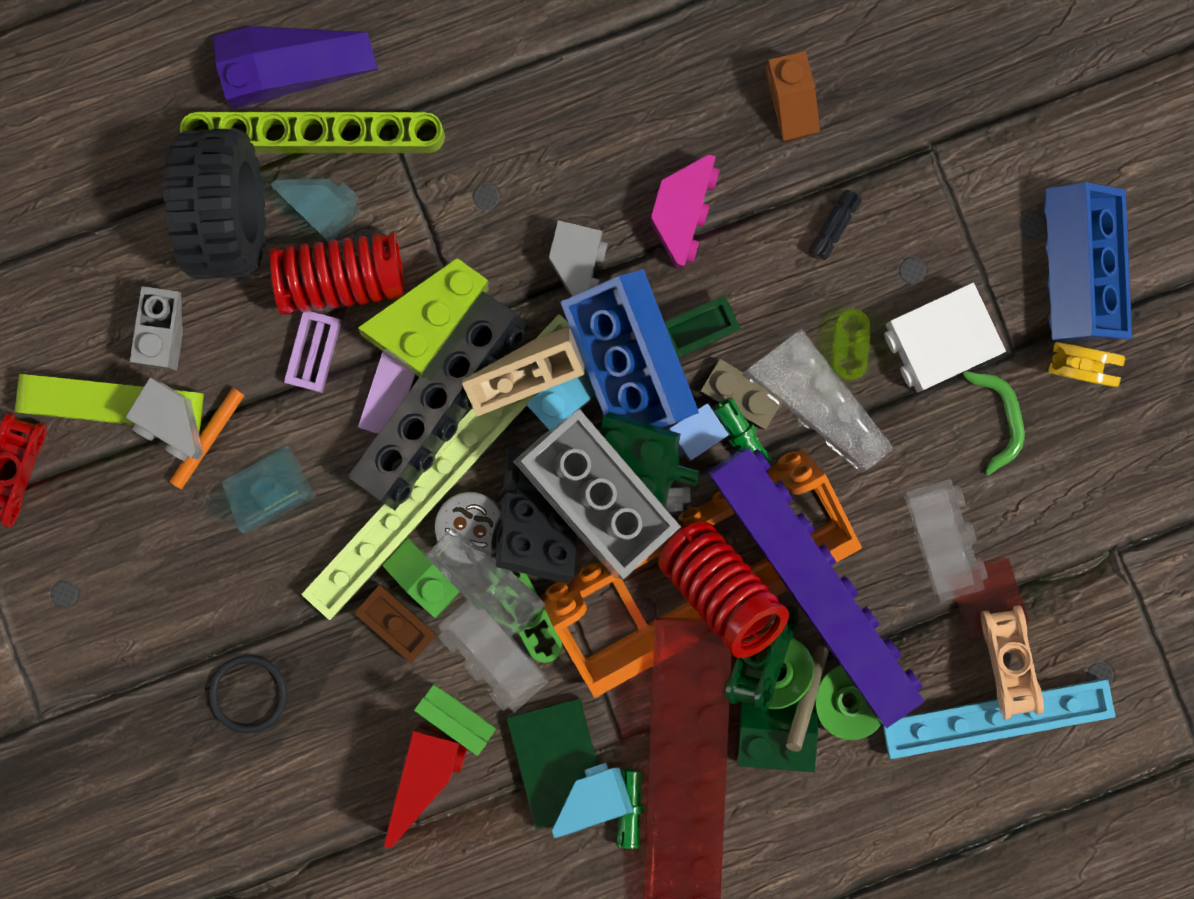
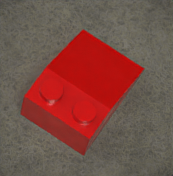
M420 724L413 731L384 847L392 848L446 786L454 772L460 773L461 769H463L468 749L440 729Z

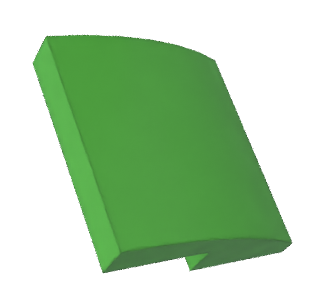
M433 684L414 710L477 756L496 730V727L435 684Z

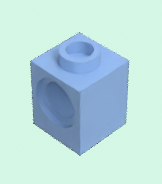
M708 403L698 409V414L683 419L669 429L681 434L677 450L679 459L685 456L690 462L729 435Z

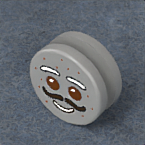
M464 492L448 499L440 508L435 521L436 538L443 551L453 559L467 563L483 561L494 555L495 553L491 551V540L495 524L501 513L498 504L490 497L476 492Z

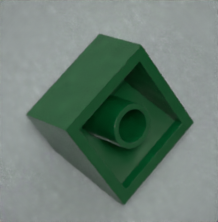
M799 701L788 707L768 709L766 712L756 710L753 705L739 702L735 751L737 766L815 773L818 742V715L815 711V705L801 751L796 752L789 750L786 744Z

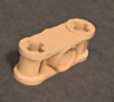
M1021 605L1013 606V609L1010 611L992 614L988 610L981 611L983 635L988 645L997 687L998 705L1003 720H1009L1015 714L1033 711L1036 715L1043 714V696L1036 678L1027 637L1026 619ZM1013 654L1017 656L1021 662V669L1018 671L1009 670L1003 663V655Z

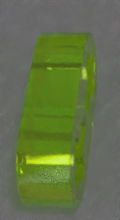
M846 310L839 315L834 325L832 371L836 377L846 382L855 381L862 377L868 366L870 321L867 315L860 310ZM850 317H855L856 324L862 325V330L855 332L854 343L848 342L849 331L842 329V323H847ZM848 348H853V361L859 362L860 365L859 368H855L852 371V375L846 374V368L841 367L839 363L847 358Z

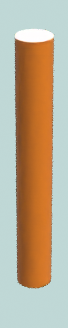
M234 387L231 388L199 436L203 450L200 459L188 456L185 461H182L170 479V483L179 489H183L245 395Z

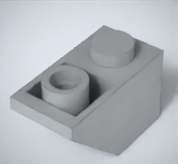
M558 220L549 260L568 293L573 297L598 285L599 279L592 277L596 263L603 265L608 243L601 241L603 232L601 230Z
M141 286L130 362L140 366L177 371L183 336L181 292Z
M150 378L125 417L135 423L132 430L150 441H153L155 436L168 443L165 450L183 461L188 456L200 459L203 450L191 400L159 380Z

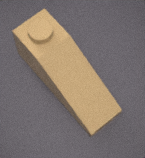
M567 326L518 348L462 380V385L476 415L480 416L584 375V362L570 326Z

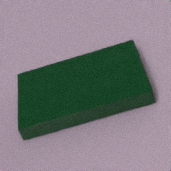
M581 698L507 717L536 829L556 823L575 782L586 778L584 770L598 766Z

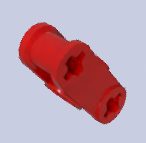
M7 413L0 424V506L2 507V510L0 509V522L9 529L13 527L20 514L23 496L47 434L46 424L40 422L35 425L17 419V416L13 413ZM17 432L25 433V434H27L28 436H27V437H23V436L17 435ZM9 461H14L17 467L16 474L12 479L6 480L2 473L3 467Z

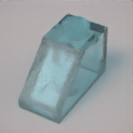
M330 179L275 180L271 184L275 191L327 241L335 239L361 212L355 204L359 197L344 182L337 186Z

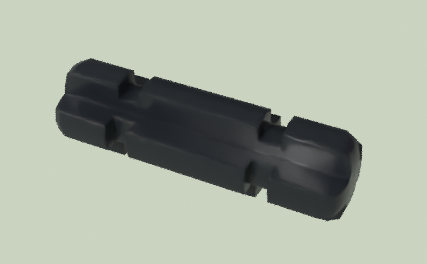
M850 190L843 192L837 202L839 206L834 207L819 232L820 237H816L809 248L810 253L822 260H826L834 248L833 243L838 242L853 217L851 213H855L862 202V198L858 194Z

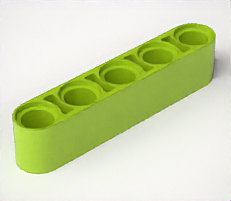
M19 374L15 412L135 425L134 422L125 417L144 387ZM175 390L191 400L197 429L200 432L204 394Z

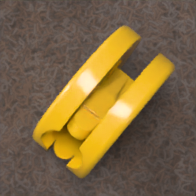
M1060 342L1054 344L1053 352L1057 353L1052 358L1054 363H1050V374L1112 387L1119 386L1121 377L1103 374L1105 363L1124 366V355Z

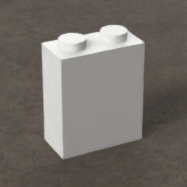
M974 283L891 320L886 324L888 331L884 333L890 350L893 353L898 352L904 366L900 367L906 384L909 388L914 386L917 393L1006 352Z

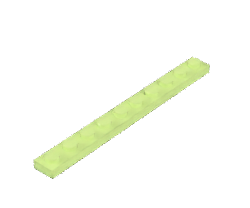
M558 314L537 338L569 326V323ZM538 393L477 416L474 409H471L459 422L455 435L445 442L435 455L432 467L422 473L414 484L410 497L400 504L396 511L384 504L301 595L327 619L331 620Z

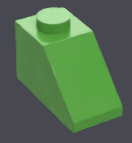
M407 538L382 565L400 586L434 618H437L464 589L410 538Z

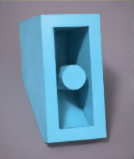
M585 365L584 375L541 391L527 403L528 408L548 430L552 429L577 409L581 410L596 397Z
M604 763L584 770L586 778L575 782L552 830L554 838L562 837L634 812L619 768L608 770L607 764Z

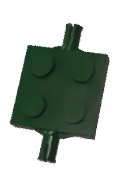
M611 412L603 416L600 434L663 507L667 503L669 488L674 480L696 487L700 471L679 465L677 450L681 436L680 433Z

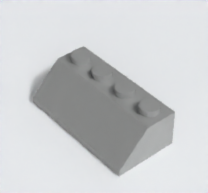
M580 409L574 411L542 435L513 461L615 578H626L681 527Z

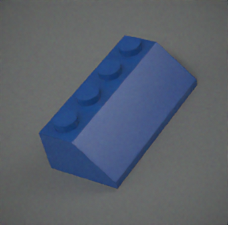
M1088 182L1047 188L1044 213L1047 218L1048 231L1046 252L1049 256V277L1047 286L1051 301L1049 326L1052 331V340L1100 341L1132 339L1126 190Z
M644 269L615 277L560 302L604 415L611 412L662 428L699 413Z

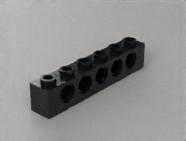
M482 291L350 472L348 478L396 511L398 506L410 497L413 486L422 473L432 467L435 455L443 444L455 435L458 424L467 411L473 409L462 385V380L503 358L512 349L518 347L524 339L525 331L529 327L516 312ZM489 336H492L491 341L487 345L481 347L483 340ZM470 366L467 374L459 378L460 372ZM447 397L446 403L441 408L436 409L438 402ZM425 428L422 436L414 440L417 431ZM402 458L400 466L392 471L393 464Z

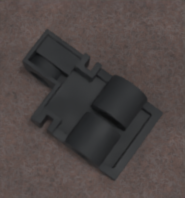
M509 445L506 452L503 488L499 492V497L502 499L498 503V508L501 509V513L495 524L491 540V551L496 554L495 567L569 584L574 578L577 534L513 462L527 449Z

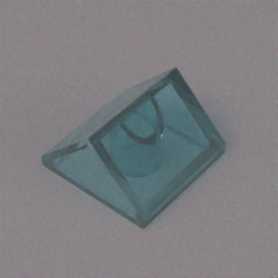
M289 446L278 450L222 481L234 519L241 533H252L317 497Z

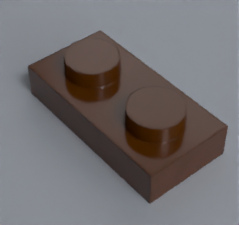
M381 584L378 585L354 613L411 664L437 635L435 631Z

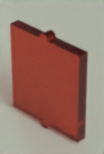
M1009 558L984 566L976 564L972 570L948 577L969 640L984 636L981 625V611L988 610L992 614L1010 611L1013 609V606L1021 605L1026 622H1029Z

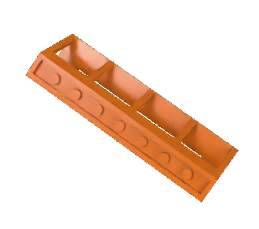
M803 449L783 455L778 460V463L766 471L774 484L780 480L792 495L803 494L812 489L815 490L830 517V521L816 529L810 536L818 547L824 544L836 562L862 549L826 474ZM720 491L712 497V500L705 504L683 511L679 518L676 519V522L681 527L638 567L658 557L667 542L686 526L700 521L710 522L712 525H715L735 514ZM687 542L686 545L681 549V551H683L684 548L688 545V542ZM766 558L750 566L752 573L758 575L761 583H764L775 596L788 590ZM601 562L586 565L580 570L578 575L574 576L569 584L556 582L546 590V593L539 596L553 628L594 698L714 632L707 625V622L699 616L698 611L690 605L689 601L656 620L647 623L622 579L613 577ZM613 582L636 623L637 629L590 657H584L568 626L578 621L585 614L587 605L583 599L584 597Z

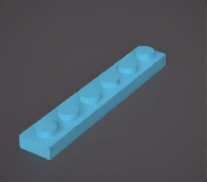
M1104 678L1041 690L1044 712L1036 715L1033 711L1015 714L1011 716V719L1003 720L998 699L906 715L888 728L882 724L888 758H901L1114 718L1116 716L1109 680Z

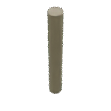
M816 646L812 655L814 677L809 690L798 702L786 744L789 750L801 751L829 654V650L826 647Z

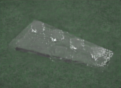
M802 329L742 374L752 383L756 381L769 392L767 395L778 405L782 403L798 416L797 420L806 428L812 427L825 438V443L861 473L867 471L894 449Z

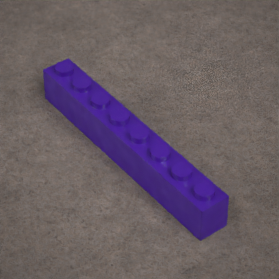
M742 446L706 473L877 719L886 728L890 727L925 702L918 692L923 688L922 684L911 669L904 672L896 661L901 657L900 652L889 638L882 640L875 628L880 626L879 622L867 606L862 610L853 598L858 594L857 590L845 575L839 578L831 567L837 562L824 544L818 547L813 541L810 534L815 530L802 512L795 515L788 502L793 500L788 490L780 480L774 484L766 471L771 466L759 449L752 452L750 448Z

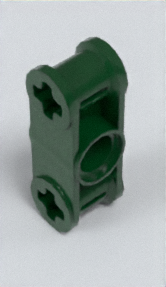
M786 607L789 611L788 622L781 634L765 648L768 649L765 658L756 661L757 653L750 657L736 659L733 671L729 675L725 687L727 703L736 704L742 702L755 706L756 710L761 712L768 710L773 701L775 686L784 664L790 641L797 629L799 615L796 607ZM775 618L765 630L758 634V636L765 633L772 626V624L775 621Z

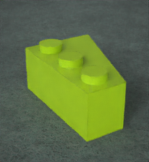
M457 258L358 327L359 332L366 340L420 377L482 291L486 293L489 290L488 280Z

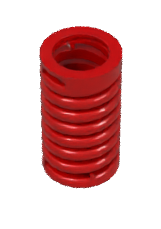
M391 231L389 235L384 236L376 233L372 236L371 248L374 270L367 237L361 235L356 239L359 270L353 240L350 237L344 238L342 240L345 275L339 242L335 239L329 240L327 248L331 279L324 243L316 241L313 244V255L317 283L313 271L311 249L307 243L299 245L298 253L294 245H288L285 250L272 247L270 250L271 277L275 300L282 316L290 315L296 310L305 313L309 312L312 308L320 311L324 310L327 305L335 309L341 303L350 307L356 301L361 305H365L370 299L375 303H380L383 301L384 295L385 298L391 301L405 295V282L396 232ZM298 254L302 272V288L299 282Z
M700 521L686 526L677 532L664 546L658 561L660 570L681 591L682 596L698 611L699 616L707 622V625L724 642L728 650L736 658H746L759 653L768 647L784 630L789 618L788 609L783 604H779L778 598L770 592V589L764 583H761L758 575L752 573L751 567L743 563V558L735 553L734 548L729 543H726L725 538L716 531V528L710 522ZM688 542L689 544L684 548V550H683V551L680 553V555L678 556V554H679V552L681 551V549H682V548L686 545V543ZM775 618V621L772 624V626L765 633L758 636V634L765 630Z

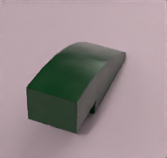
M725 295L664 322L678 359L684 358L741 330Z

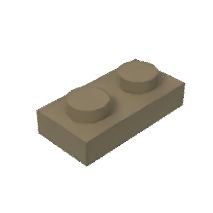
M719 359L700 391L717 403L728 397H733L744 418L763 430H766L785 398L722 359Z

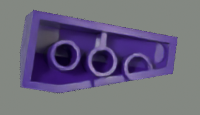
M248 26L213 36L216 66L226 101L233 109L378 70L368 32Z

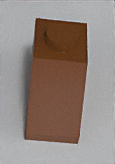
M806 51L768 60L765 73L783 142L820 133L815 85Z

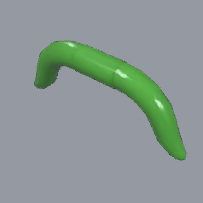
M964 371L963 375L967 381L976 386L995 390L999 393L1004 403L1010 430V441L1007 447L989 462L986 468V475L989 476L1000 467L1014 460L1023 448L1025 432L1019 402L1008 382L1000 377Z

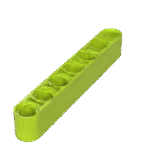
M194 112L185 116L180 124V133L183 131H194L199 125H208L209 130L228 129L236 125H245L247 128L246 134L254 145L255 153H433L442 147L445 140L444 129L438 117L426 112ZM274 125H283L285 132L282 138L277 141L268 140L267 133L269 129ZM312 125H320L323 128L321 137L315 141L306 140L305 131ZM349 125H357L361 128L359 137L353 141L342 139V133ZM387 125H394L399 128L397 137L392 141H383L379 137L380 131ZM425 125H431L437 129L435 137L430 141H421L417 138L419 129Z

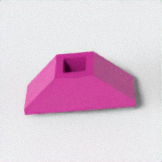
M708 154L661 181L650 223L673 265L678 270L683 271L686 261L694 262L699 241L693 240L696 225L704 227L710 205L704 204L703 200L707 189L714 191L720 169L713 167L716 156Z

